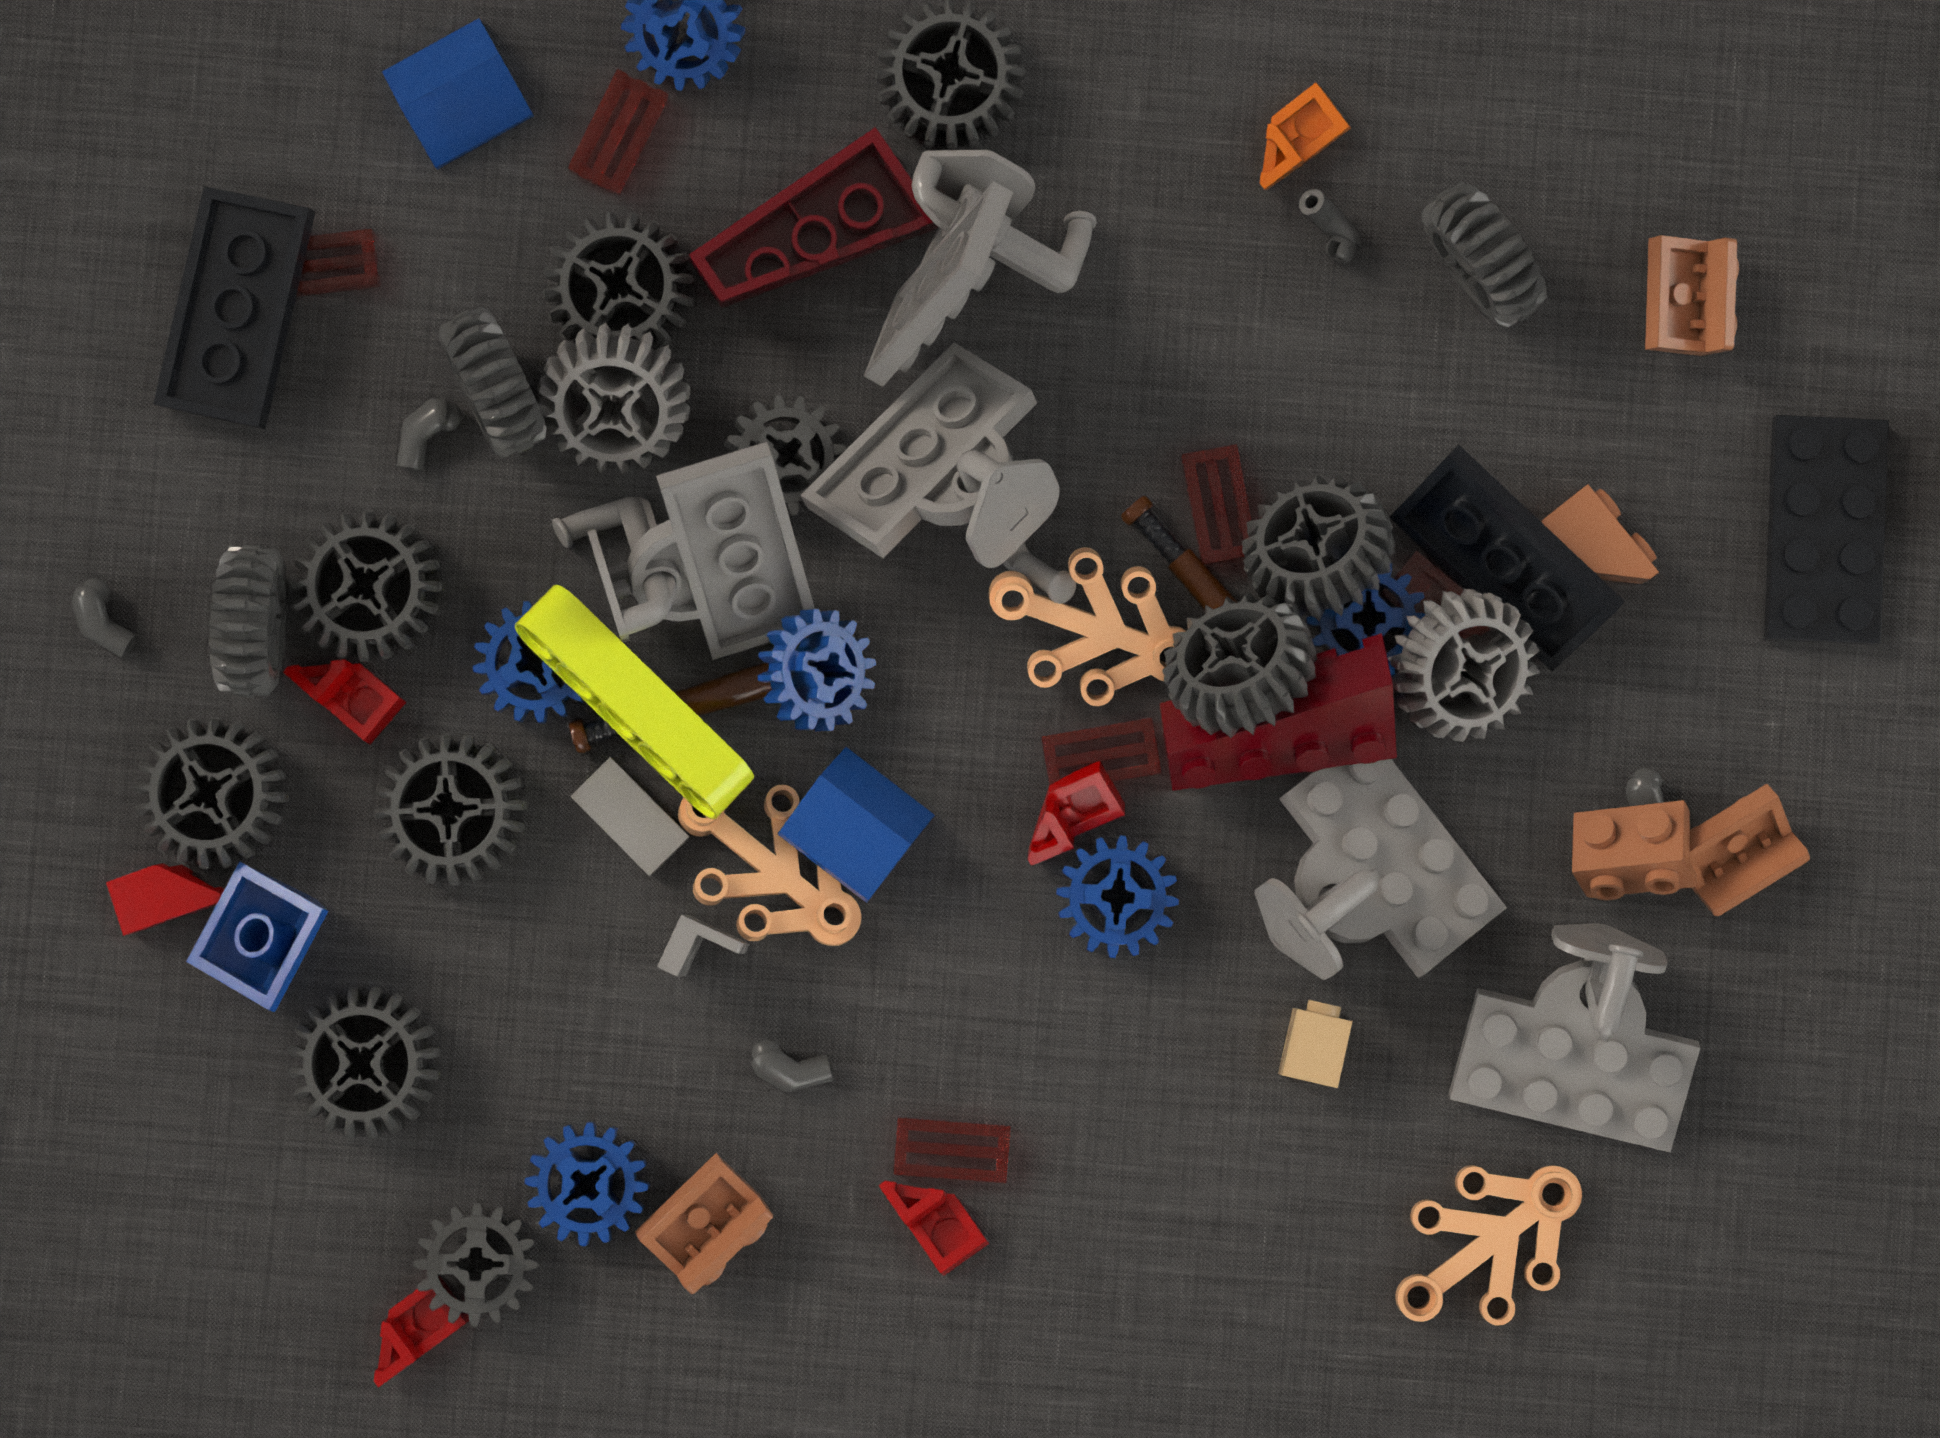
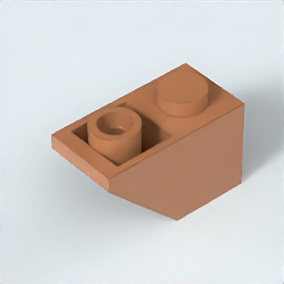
M1587 484L1541 520L1554 535L1602 580L1642 584L1659 573L1652 564L1657 559L1652 548L1638 533L1630 536L1617 520L1621 515L1618 506L1602 489L1594 492L1589 484Z

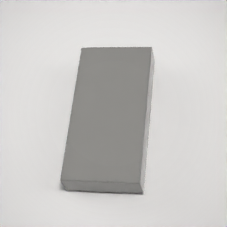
M612 757L606 760L570 796L650 877L690 838Z

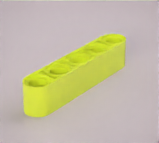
M557 584L553 585L515 623V630L525 644L693 807L706 817L716 819L754 779V774L748 764L579 599L564 587Z

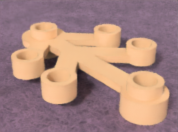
M1083 547L1075 550L1069 557L1068 568L1072 579L1083 586L1095 614L1065 603H1055L1048 597L1034 593L1031 581L1027 576L1017 571L1002 572L992 580L989 586V600L993 611L999 617L1006 620H1018L1027 615L1084 636L1055 650H1039L1033 653L1028 660L1027 669L1029 678L1035 685L1043 688L1051 687L1060 680L1062 672L1116 648L1137 654L1106 671L1094 668L1083 674L1079 684L1081 695L1092 706L1107 704L1113 698L1115 690L1149 675L1164 681L1162 670L1166 667V664L1160 660V654L1165 648L1174 647L1173 633L1186 632L1181 627L1168 624L1155 595L1156 583L1154 577L1148 569L1141 566L1131 567L1124 572L1121 578V589L1129 602L1137 604L1148 633L1126 626L1103 578L1101 557L1092 548ZM1080 559H1093L1096 562L1094 571L1087 575L1078 573L1075 570V566ZM1135 577H1143L1149 581L1147 589L1138 594L1129 591V582ZM1012 590L1020 592L1023 595V599L1018 606L1008 607L1002 603V597L1006 592ZM1041 661H1050L1055 665L1053 673L1045 677L1037 675L1034 672V668ZM1096 679L1105 681L1107 683L1106 690L1100 695L1090 694L1087 691V686L1091 681Z
M783 784L776 785L769 790L764 800L765 813L771 818L774 853L728 817L724 811L716 819L701 818L694 813L692 805L683 797L678 809V820L687 833L698 837L714 835L758 871L757 873L725 875L722 871L715 868L704 869L697 875L693 884V894L700 903L712 906L728 898L786 894L802 907L801 909L770 912L766 907L759 904L746 906L741 911L736 924L739 934L744 939L759 941L770 934L808 931L821 944L839 946L847 943L855 936L861 924V911L856 900L851 895L841 890V883L818 865V889L800 876L798 850L778 835L782 826L799 805V796L792 787ZM776 795L786 796L791 802V809L786 812L776 810L772 805V798ZM707 878L717 880L721 886V892L714 896L705 894L700 886L701 881ZM831 907L840 910L843 914V923L839 925L829 924L824 918V910ZM750 914L761 916L765 924L764 929L758 932L749 930L744 922L745 917Z
M1475 1165L1463 1167L1455 1178L1456 1189L1463 1197L1469 1200H1480L1486 1195L1524 1201L1505 1216L1443 1208L1439 1203L1429 1199L1417 1202L1411 1210L1410 1219L1412 1225L1419 1232L1432 1235L1439 1231L1476 1235L1478 1237L1427 1276L1414 1274L1404 1278L1398 1285L1395 1295L1399 1310L1413 1321L1423 1322L1434 1318L1442 1308L1443 1293L1493 1256L1489 1289L1480 1300L1479 1311L1481 1316L1492 1325L1501 1326L1507 1324L1515 1314V1303L1511 1295L1519 1235L1537 1221L1535 1257L1526 1263L1524 1277L1526 1282L1536 1290L1548 1291L1553 1289L1560 1280V1269L1556 1261L1561 1222L1576 1213L1582 1200V1189L1578 1179L1572 1172L1563 1167L1553 1165L1542 1167L1536 1170L1529 1179L1488 1174L1483 1168ZM1471 1172H1477L1483 1178V1186L1477 1193H1468L1463 1187L1465 1176ZM1550 1183H1557L1562 1189V1197L1556 1204H1547L1542 1196L1543 1189ZM1425 1207H1434L1438 1212L1437 1223L1429 1228L1421 1226L1418 1221L1419 1212ZM1539 1263H1547L1552 1269L1550 1280L1544 1284L1536 1283L1532 1277L1533 1269ZM1416 1286H1422L1428 1292L1427 1302L1421 1307H1413L1408 1302V1293ZM1496 1297L1504 1298L1507 1303V1311L1500 1318H1492L1487 1311L1488 1303Z

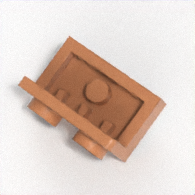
M1664 235L1649 238L1645 350L1703 356L1731 351L1734 348V336L1737 331V317L1735 314L1736 280L1739 273L1736 239L1725 237L1711 241H1702Z
M1768 784L1740 798L1733 805L1699 826L1690 829L1689 861L1697 874V886L1691 887V889L1714 916L1724 914L1810 860L1807 848L1790 828L1779 796Z
M1684 800L1574 813L1572 873L1587 897L1600 900H1616L1624 894L1651 892L1666 895L1675 893L1681 888L1697 886V874L1689 861L1690 810Z
M715 1153L635 1231V1234L644 1246L677 1275L683 1287L690 1294H695L702 1286L716 1281L723 1273L726 1263L743 1246L753 1244L762 1236L766 1230L767 1223L773 1218V1214L760 1194Z

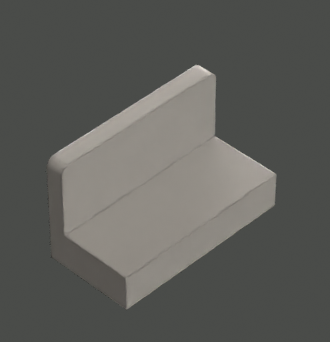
M681 915L657 967L677 977L686 976L703 938L738 954H746L750 943L690 915Z

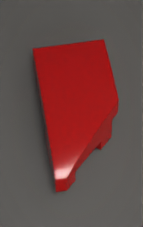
M342 659L331 661V664L301 667L300 665L287 666L283 671L287 677L311 698L323 705L358 737L370 745L406 704L403 698L360 663L352 664Z
M1100 760L1049 785L1028 849L1027 860L1031 866L1073 849L1074 837L1125 815V802Z
M164 863L155 864L106 882L123 936L138 933L175 918L213 907L218 903L224 888L212 887L193 876V871L182 864L169 867Z
M884 1181L878 1185L941 1275L945 1276L990 1244L956 1195L948 1194L944 1190L902 1185L891 1181Z
M438 1276L441 1285L447 1293L457 1299L441 1276ZM416 1289L389 1309L388 1318L381 1323L380 1337H382L378 1368L374 1373V1383L378 1388L469 1322V1315L461 1313L454 1324L448 1322L449 1306L444 1304L435 1311L429 1308L432 1299L436 1296L434 1290L419 1292Z

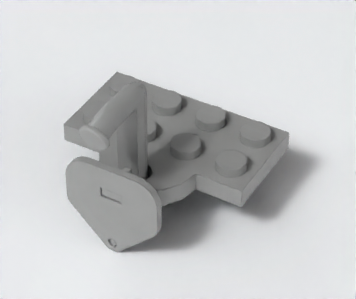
M935 150L923 152L914 172L911 187L916 202L939 228L920 266L896 292L864 377L883 387L898 370L906 373L914 363L921 344L923 343L929 347L935 341L943 327L945 317L948 316L951 319H955L968 299L971 288L979 292L984 287L995 266V261L989 258V256L1050 291L1064 293L1072 289L1077 281L1088 251L1092 229L1097 224L1096 217L1086 211H1074L1067 214L1063 220L1067 233L1059 254L1010 226L1011 222L1031 201L1035 192V182L1027 171L989 150Z
M953 343L801 494L809 510L881 558H884L922 519L939 526H961L969 523L966 531V541L976 561L983 566L994 568L1003 564L1010 571L1024 574L1033 586L1048 594L1049 598L1055 603H1066L1075 593L1076 582L1072 579L1070 572L1064 570L1057 571L1030 554L1024 543L1052 514L1057 505L1060 492L1056 477L1047 462L1042 459L1013 461L1010 450L1003 439L1037 404L1033 392L1027 386L956 343Z
M767 442L657 475V481L669 517L668 521L659 525L656 523L649 501L642 497L633 496L589 508L563 519L554 518L552 520L555 534L566 548H571L573 541L589 536L616 627L623 643L630 641L629 634L657 625L663 619L676 622L700 619L712 660L769 643L770 641L766 636L769 631L784 630L781 621L783 617L800 615V610L815 609L774 460ZM623 525L631 549L630 556L627 562L608 568L597 532ZM631 589L639 604L621 610L618 600L631 596Z
M1392 759L1380 760L1370 764L1360 763L1332 767L1312 772L1279 798L1313 844L1300 859L1294 879L1296 895L1283 882L1271 878L1255 889V896L1273 945L1322 980L1330 978L1343 968L1342 958L1330 939L1341 943H1361L1383 933L1419 978L1429 972L1507 908ZM1323 888H1330L1326 892L1319 895L1320 891Z
M1605 924L1555 925L1551 934L1554 945L1562 951L1584 958V961L1580 960L1555 970L1541 983L1533 1001L1477 988L1449 1090L1450 1100L1671 1153L1699 1055L1700 1045L1697 1040L1645 1028L1646 1010L1638 987L1632 981L1635 970L1651 974L1664 973L1668 963L1665 953ZM1582 986H1584L1586 1001L1580 997Z

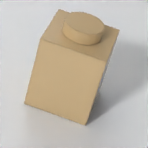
M1308 1000L1306 1011L1292 1008L1278 1074L1338 1088L1353 1022L1339 1018L1341 1007Z

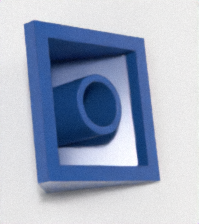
M480 18L382 71L401 110L437 170L534 117Z
M845 747L818 777L782 826L778 835L867 903L935 815Z
M239 861L186 962L267 1010L275 1012L323 923L328 910L316 898Z

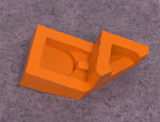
M1315 82L1271 117V124H1267L1264 164L1259 182L1264 190H1268L1351 129V126L1318 83Z

